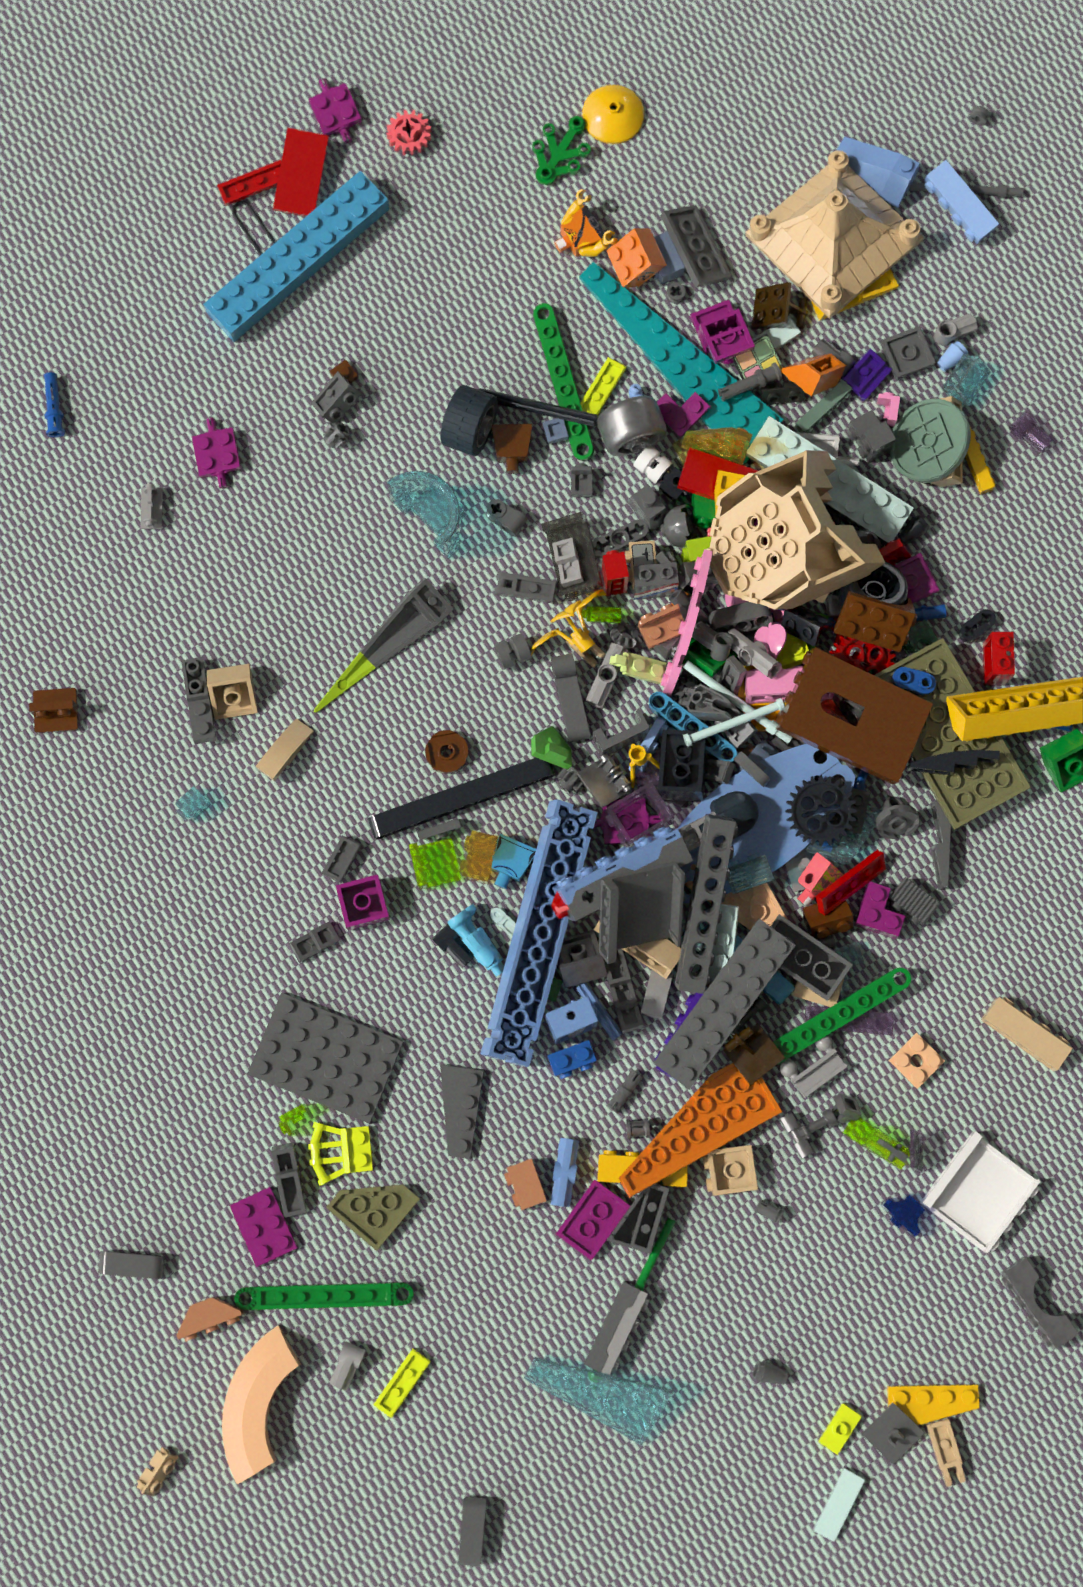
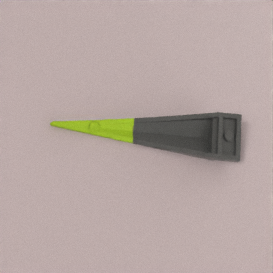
M423 578L409 593H406L314 708L313 712L320 711L386 660L440 624L454 608L426 578Z

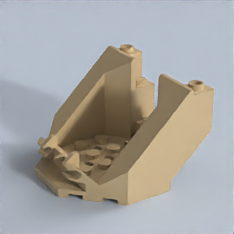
M806 450L758 472L749 473L717 497L716 505L718 509L716 518H713L710 531L712 538L710 547L707 550L713 551L710 567L724 594L742 598V600L755 604L765 605L772 609H793L867 577L872 571L885 563L876 544H862L853 525H834L823 503H828L832 500L828 491L833 487L827 476L837 470L827 451ZM755 518L758 519L757 526H755L753 523ZM781 525L784 527L782 534L779 531ZM765 537L768 539L767 545L763 543ZM749 548L752 551L750 557L747 555V551ZM774 556L777 557V563H776V564L773 563V557H774Z

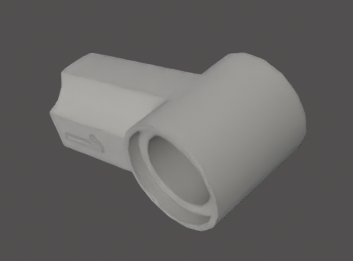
M971 313L951 321L943 320L934 333V340L941 346L948 345L952 340L976 332L978 330L977 321ZM944 330L948 332L949 335H944L941 331Z
M346 1341L339 1354V1362L329 1384L347 1391L356 1369H359L366 1350Z

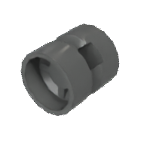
M522 633L511 637L509 642L503 640L494 644L497 656L504 670L515 666L517 661L523 663L532 659L529 647Z

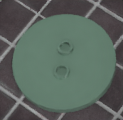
M927 399L914 404L900 416L892 430L896 440L890 450V456L896 469L902 475L915 482L931 483L947 477L962 463L969 448L971 434L965 414L957 406L943 399Z

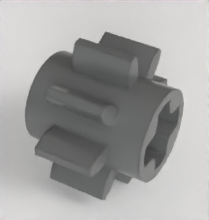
M329 423L324 428L326 432L324 440L328 446L339 448L340 446L344 447L349 442L347 439L350 436L349 429L343 423Z
M572 767L568 771L563 768L557 775V778L560 780L557 785L568 794L573 790L577 793L582 788L583 783L576 774L578 771Z

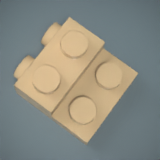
M751 1145L718 1149L703 1157L704 1169H709L710 1178L706 1179L707 1191H712V1196L758 1190Z

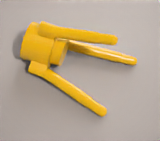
M631 745L629 750L631 760L629 764L631 767L630 782L631 787L634 788L636 766H642L649 760L660 769V763L650 753H646L645 748L642 746Z

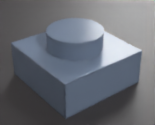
M556 418L542 422L548 444L568 439L563 419Z

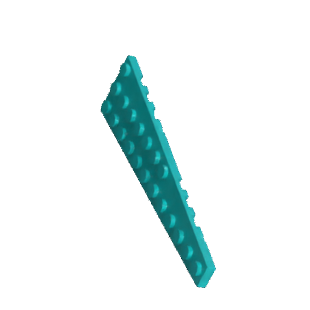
M592 262L579 276V280L601 302L605 310L615 318L618 325L628 333L630 339L641 348L643 354L675 391L683 397L685 402L696 392L711 407L700 420L703 423L705 422L713 435L724 444L728 452L735 453L734 459L744 466L750 460L745 453L768 417H772L781 424L784 419L750 391H746L723 402L721 400L722 397L719 396L718 389L737 382L735 378L718 364H715L712 359L595 262Z

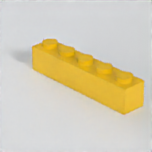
M970 427V444L965 459L981 495L994 489L995 480L991 478L990 468L986 466L985 456L981 454L980 444L976 442L975 432Z

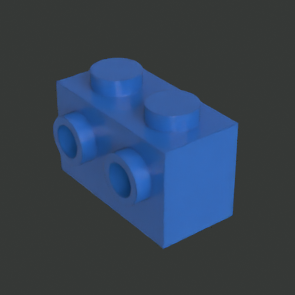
M589 1040L547 1055L554 1077L560 1076V1079L572 1076V1071L581 1069V1072L594 1067L593 1063L597 1061Z

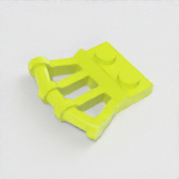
M317 1122L313 1123L314 1131L311 1142L308 1144L312 1160L309 1161L319 1179L317 1181L319 1186L346 1173L373 1171L369 1126L338 1129ZM323 1130L341 1136V1141L319 1143ZM342 1147V1156L320 1159V1149ZM343 1162L342 1169L328 1176L321 1165Z

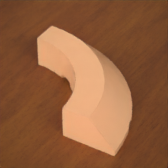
M279 1325L265 1334L245 1355L231 1380L226 1395L222 1421L223 1444L230 1470L237 1484L277 1460L273 1453L267 1430L270 1405L282 1381L295 1368L301 1365Z

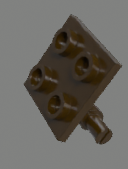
M790 282L756 289L751 328L755 330L785 324L788 320V313L797 316V328H805V317L808 316V310H806L808 299L804 297L799 298L798 306L791 303L792 283Z
M759 1023L752 1028L748 1026L739 1034H734V1038L724 1045L725 1049L723 1050L750 1085L785 1059L784 1055Z

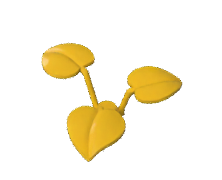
M600 589L584 600H578L570 604L564 611L558 613L551 620V623L558 619L566 618L575 631L571 634L572 639L561 632L559 628H556L543 635L533 644L530 649L531 656L537 646L549 638L558 635L566 639L571 646L575 644L581 654L592 647L595 642L588 634L590 632L583 619L582 610L592 599L606 596L605 591ZM576 611L582 628L580 627L579 629H577L570 616H574Z

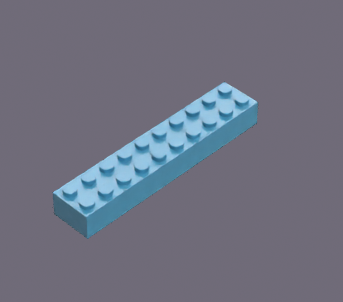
M360 170L203 304L206 313L235 342L389 211L388 199Z

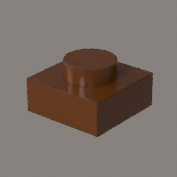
M346 359L329 371L331 377L340 372L350 384L359 378Z

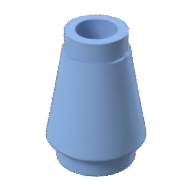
M956 341L954 344L951 343L937 362V365L942 371L946 372L966 359L965 356L968 354V351L959 341Z

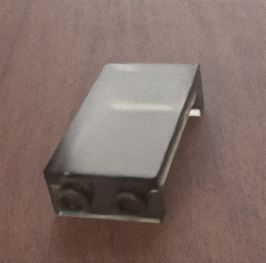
M582 512L542 523V530L547 535L560 590L558 596L569 602L577 600L580 595L586 594L590 596L592 593L604 589L587 516ZM573 537L584 582L563 587L560 581L559 568L555 562L552 543Z

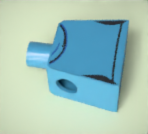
M500 834L491 866L492 871L499 873L494 885L506 889L510 879L520 882L533 863L536 849Z

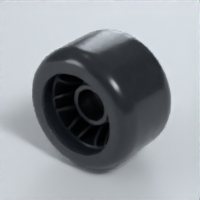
M885 561L883 565L872 571L869 576L840 588L838 595L840 609L842 610L849 591L887 603L904 605L908 596L906 578L898 568Z

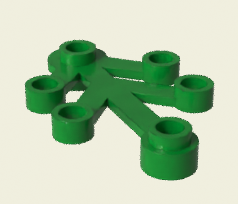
M574 116L569 120V130L558 147L554 136V125L546 123L543 126V135L547 139L551 153V159L548 164L543 153L545 149L544 142L536 140L532 144V151L536 154L539 164L535 176L540 184L549 185L555 181L557 176L569 173L577 174L580 171V162L575 159L569 161L567 166L555 167L560 161L580 156L588 157L590 155L591 147L588 143H581L578 148L567 150L575 135H580L585 130V121L582 117ZM580 122L581 124L576 126L573 123ZM550 128L552 132L547 133L545 130ZM540 145L542 148L538 150L535 149V146ZM582 148H587L588 151H587V152H582L581 149H582ZM577 165L578 168L572 169L570 166ZM549 172V175L543 176L542 173Z

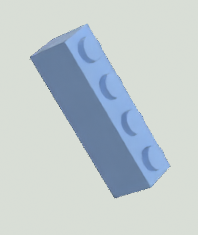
M947 160L926 176L924 180L926 189L939 198L938 203L944 210L948 209L952 214L951 218L954 223L963 227L965 236L971 242L974 241L978 244L998 227L999 223Z

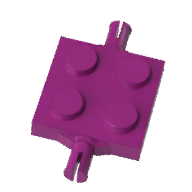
M322 78L325 86L321 79L318 81L322 92L308 99L322 134L328 136L341 134L345 144L348 143L345 136L351 142L352 138L348 130L353 125L362 122L347 84L343 83L330 88L327 79Z
M215 418L206 419L208 431L204 434L192 436L198 474L200 478L217 477L219 488L223 489V486L224 488L228 487L225 475L242 469L235 431L233 427L222 430L216 429Z
M645 798L615 800L602 808L601 819L595 820L594 827H601L604 833V845L634 843L635 840L646 836L647 838L649 824H662V816H648Z

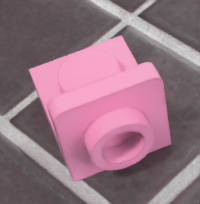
M885 392L879 394L877 405L885 406L883 419H887L889 427H894L897 421L900 396Z

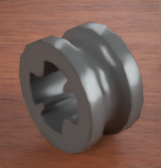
M973 106L969 120L978 125L986 124L990 112L982 106Z
M674 282L668 286L666 296L669 302L678 304L684 300L685 287L681 283ZM672 290H680V296H672Z

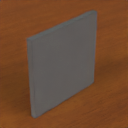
M892 1402L861 1435L894 1465L925 1432Z

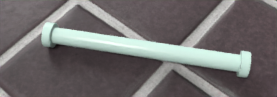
M778 698L776 702L693 734H684L683 738L687 747H689L696 741L777 710L783 711L785 706L782 699Z

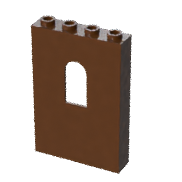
M814 648L810 652L807 651L802 660L804 664L802 671H798L794 677V689L789 691L785 697L784 702L787 703L784 711L780 710L775 720L778 723L776 729L892 785L899 783L933 703L818 648ZM833 692L865 707L857 726L855 727L826 713L821 707L823 695Z

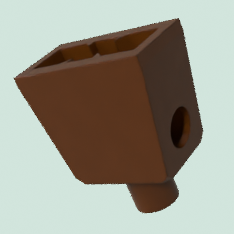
M492 424V436L497 462L506 463V473H519V463H526L528 461L532 424Z

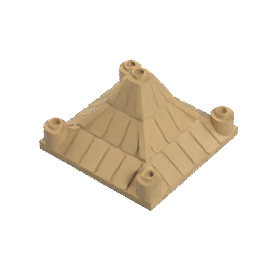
M840 150L832 152L828 157V165L767 216H754L750 221V228L746 231V237L829 319L923 242L924 238L920 234L919 223L912 219L904 220L893 210L886 201L848 166V155Z

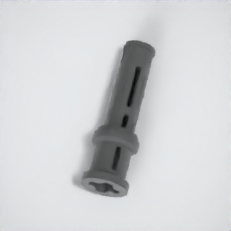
M774 362L768 368L758 369L752 376L719 388V396L722 397L721 400L724 402L758 386L759 388H764L770 382L775 380L781 381L782 374L780 368Z

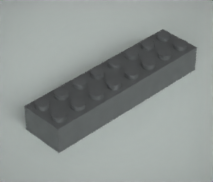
M758 919L656 1058L654 1064L690 1090L795 947V944L761 919Z

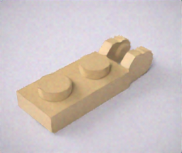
M946 1418L926 1424L937 1463L942 1471L946 1486H952V1479L947 1468L954 1466L960 1483L965 1482L961 1466L963 1463L949 1419Z

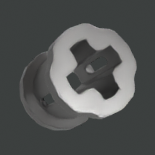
M645 1118L644 1121L626 1120L627 1139L637 1136L650 1138L648 1118Z

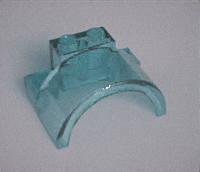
M409 471L401 473L387 482L390 500L404 515L412 510L437 535L433 540L434 545L448 560L461 549L459 534L461 519L465 517L464 506L457 499L452 488L443 479L429 472ZM415 491H423L417 499L415 498L417 496Z

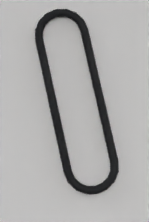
M239 201L233 205L232 215L258 254L261 255V251L235 214V208L238 205H246L273 244L276 242L251 205L245 201Z

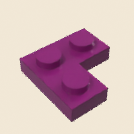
M696 392L681 407L667 393L657 401L664 421L681 438L711 408Z

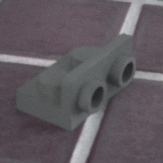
M337 372L311 404L324 419L334 424L361 396V392L354 388L343 374Z
M737 706L735 709H723L732 718L744 714ZM715 721L714 724L716 725L724 721ZM749 721L723 732L727 735L728 742L735 748H746L748 746L747 741L758 730Z

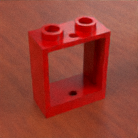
M991 632L984 641V685H1006L1015 675L1014 632ZM1007 651L1011 652L1010 656L1006 654Z

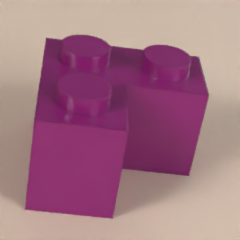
M871 881L866 885L854 926L892 939L899 937L905 916L884 909L891 888Z

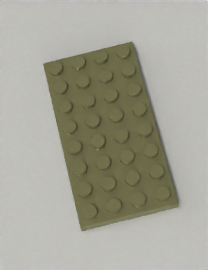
M944 638L874 675L893 684V673L900 667H907L929 673L935 678L936 686L930 694L923 696L912 693L933 703L911 753L914 762L933 755L954 751H1000L999 760L996 763L977 761V766L974 769L954 768V773L950 776L921 772L954 830L1031 788L1001 736L962 741L954 732L946 702L947 696L974 693L975 691ZM905 674L900 675V678L903 681L907 680V676ZM927 680L921 681L923 686L929 685Z

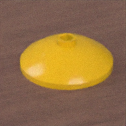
M605 85L594 90L587 97L583 106L582 118L585 121L586 130L593 138L606 144H620L632 139L639 132L644 120V108L639 97L629 88L621 85ZM611 106H616L617 109H616V110H612V109H610V107H611Z

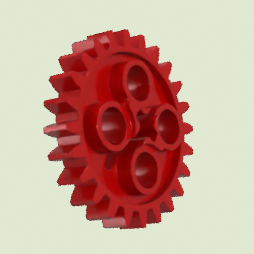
M839 636L841 643H834V646L837 648L836 651H829L834 657L866 672L873 669L872 675L895 664L890 660L896 657L895 654L890 652L891 649L850 637L844 638ZM855 647V653L850 656L851 650ZM875 648V653L870 656L872 649Z

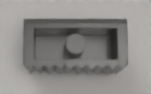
M907 877L899 883L887 899L891 902L889 904L891 908L899 913L903 911L908 915L907 920L915 926L918 924L923 926L940 905L939 902Z

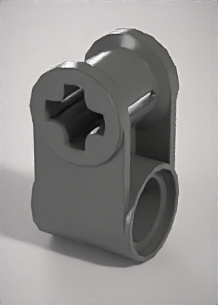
M499 499L491 500L487 505L488 519L514 537L517 536L528 520L523 513ZM500 508V513L493 514V510Z

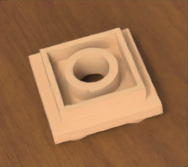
M915 1033L888 1060L916 1089L945 1062L918 1033ZM913 1055L921 1057L922 1064L920 1067H914L911 1064V1057Z

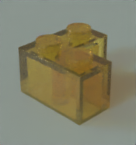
M473 830L471 836H466L464 848L467 851L466 860L462 859L459 872H462L463 879L488 885L498 842L497 836Z

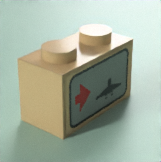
M654 540L629 542V551H625L626 563H630L628 582H632V590L635 587L633 566L657 564Z

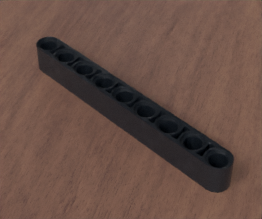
M533 758L369 817L367 820L374 839L378 840L550 779L556 773L552 763L539 758Z

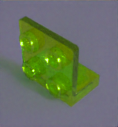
M451 838L419 846L417 843L408 844L419 890L461 880Z

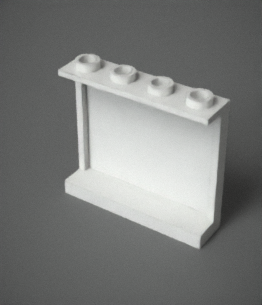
M975 1131L969 1135L923 1197L920 1204L984 1253H988L990 1250L993 1252L1000 1244L998 1239L1002 1233L1006 1234L1012 1228L1014 1223L1011 1221L1016 1214L1020 1216L1027 1205L1024 1203L1029 1197L1033 1198L1039 1191L1040 1187H1038L1040 1180L1034 1179L983 1140L982 1136Z

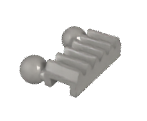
M829 1035L815 1042L816 1047L827 1054L800 1074L797 1073V1064L793 1060L787 1059L780 1064L781 1074L791 1078V1081L804 1098L848 1067L836 1053L835 1048L832 1047L833 1040Z

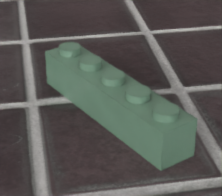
M842 380L796 422L795 428L801 433H811L815 425L821 424L825 416L828 417L834 408H838L842 404L841 401L843 399L846 400L851 396L852 388Z

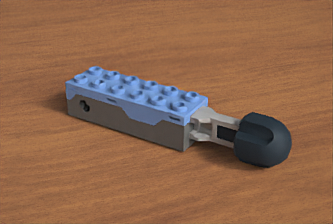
M733 791L713 800L710 804L711 813L709 814L731 817L736 821L738 825L736 838L752 829L758 819L757 803L745 792ZM705 816L679 829L661 827L653 831L654 836L641 837L634 841V846H624L616 850L614 856L608 858L605 856L596 860L595 866H585L575 871L577 875L569 878L565 876L557 880V885L552 887L555 896L551 904L557 918L567 917L569 920L577 921L600 909L602 878L676 862L679 867L692 862L693 859L689 851L700 846ZM586 892V899L582 900V894Z

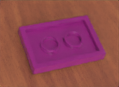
M594 1179L556 1232V1235L592 1261L630 1205Z
M271 1187L229 1205L256 1267L298 1248Z

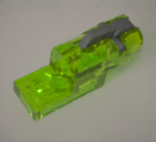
M860 1117L856 1121L850 1119L842 1131L848 1138L899 1170L906 1164L904 1162L913 1152Z

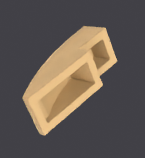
M295 719L261 758L256 768L275 782L285 767L290 765L314 731L298 719Z

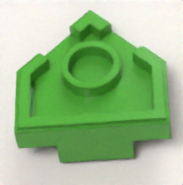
M553 726L533 736L531 739L532 756L567 770L572 766L571 748Z

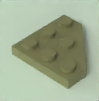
M403 1184L340 1190L326 1208L373 1249L378 1251L420 1198Z

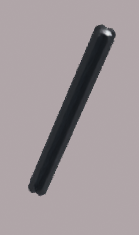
M483 388L478 389L496 396L498 405L593 427L596 426L598 421L597 415Z

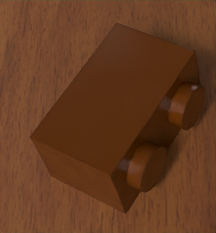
M846 900L825 916L819 913L817 904L803 908L804 923L810 936L815 939H823L854 928L853 914Z

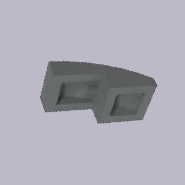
M329 921L290 942L289 946L298 962L301 963L339 942L340 939Z

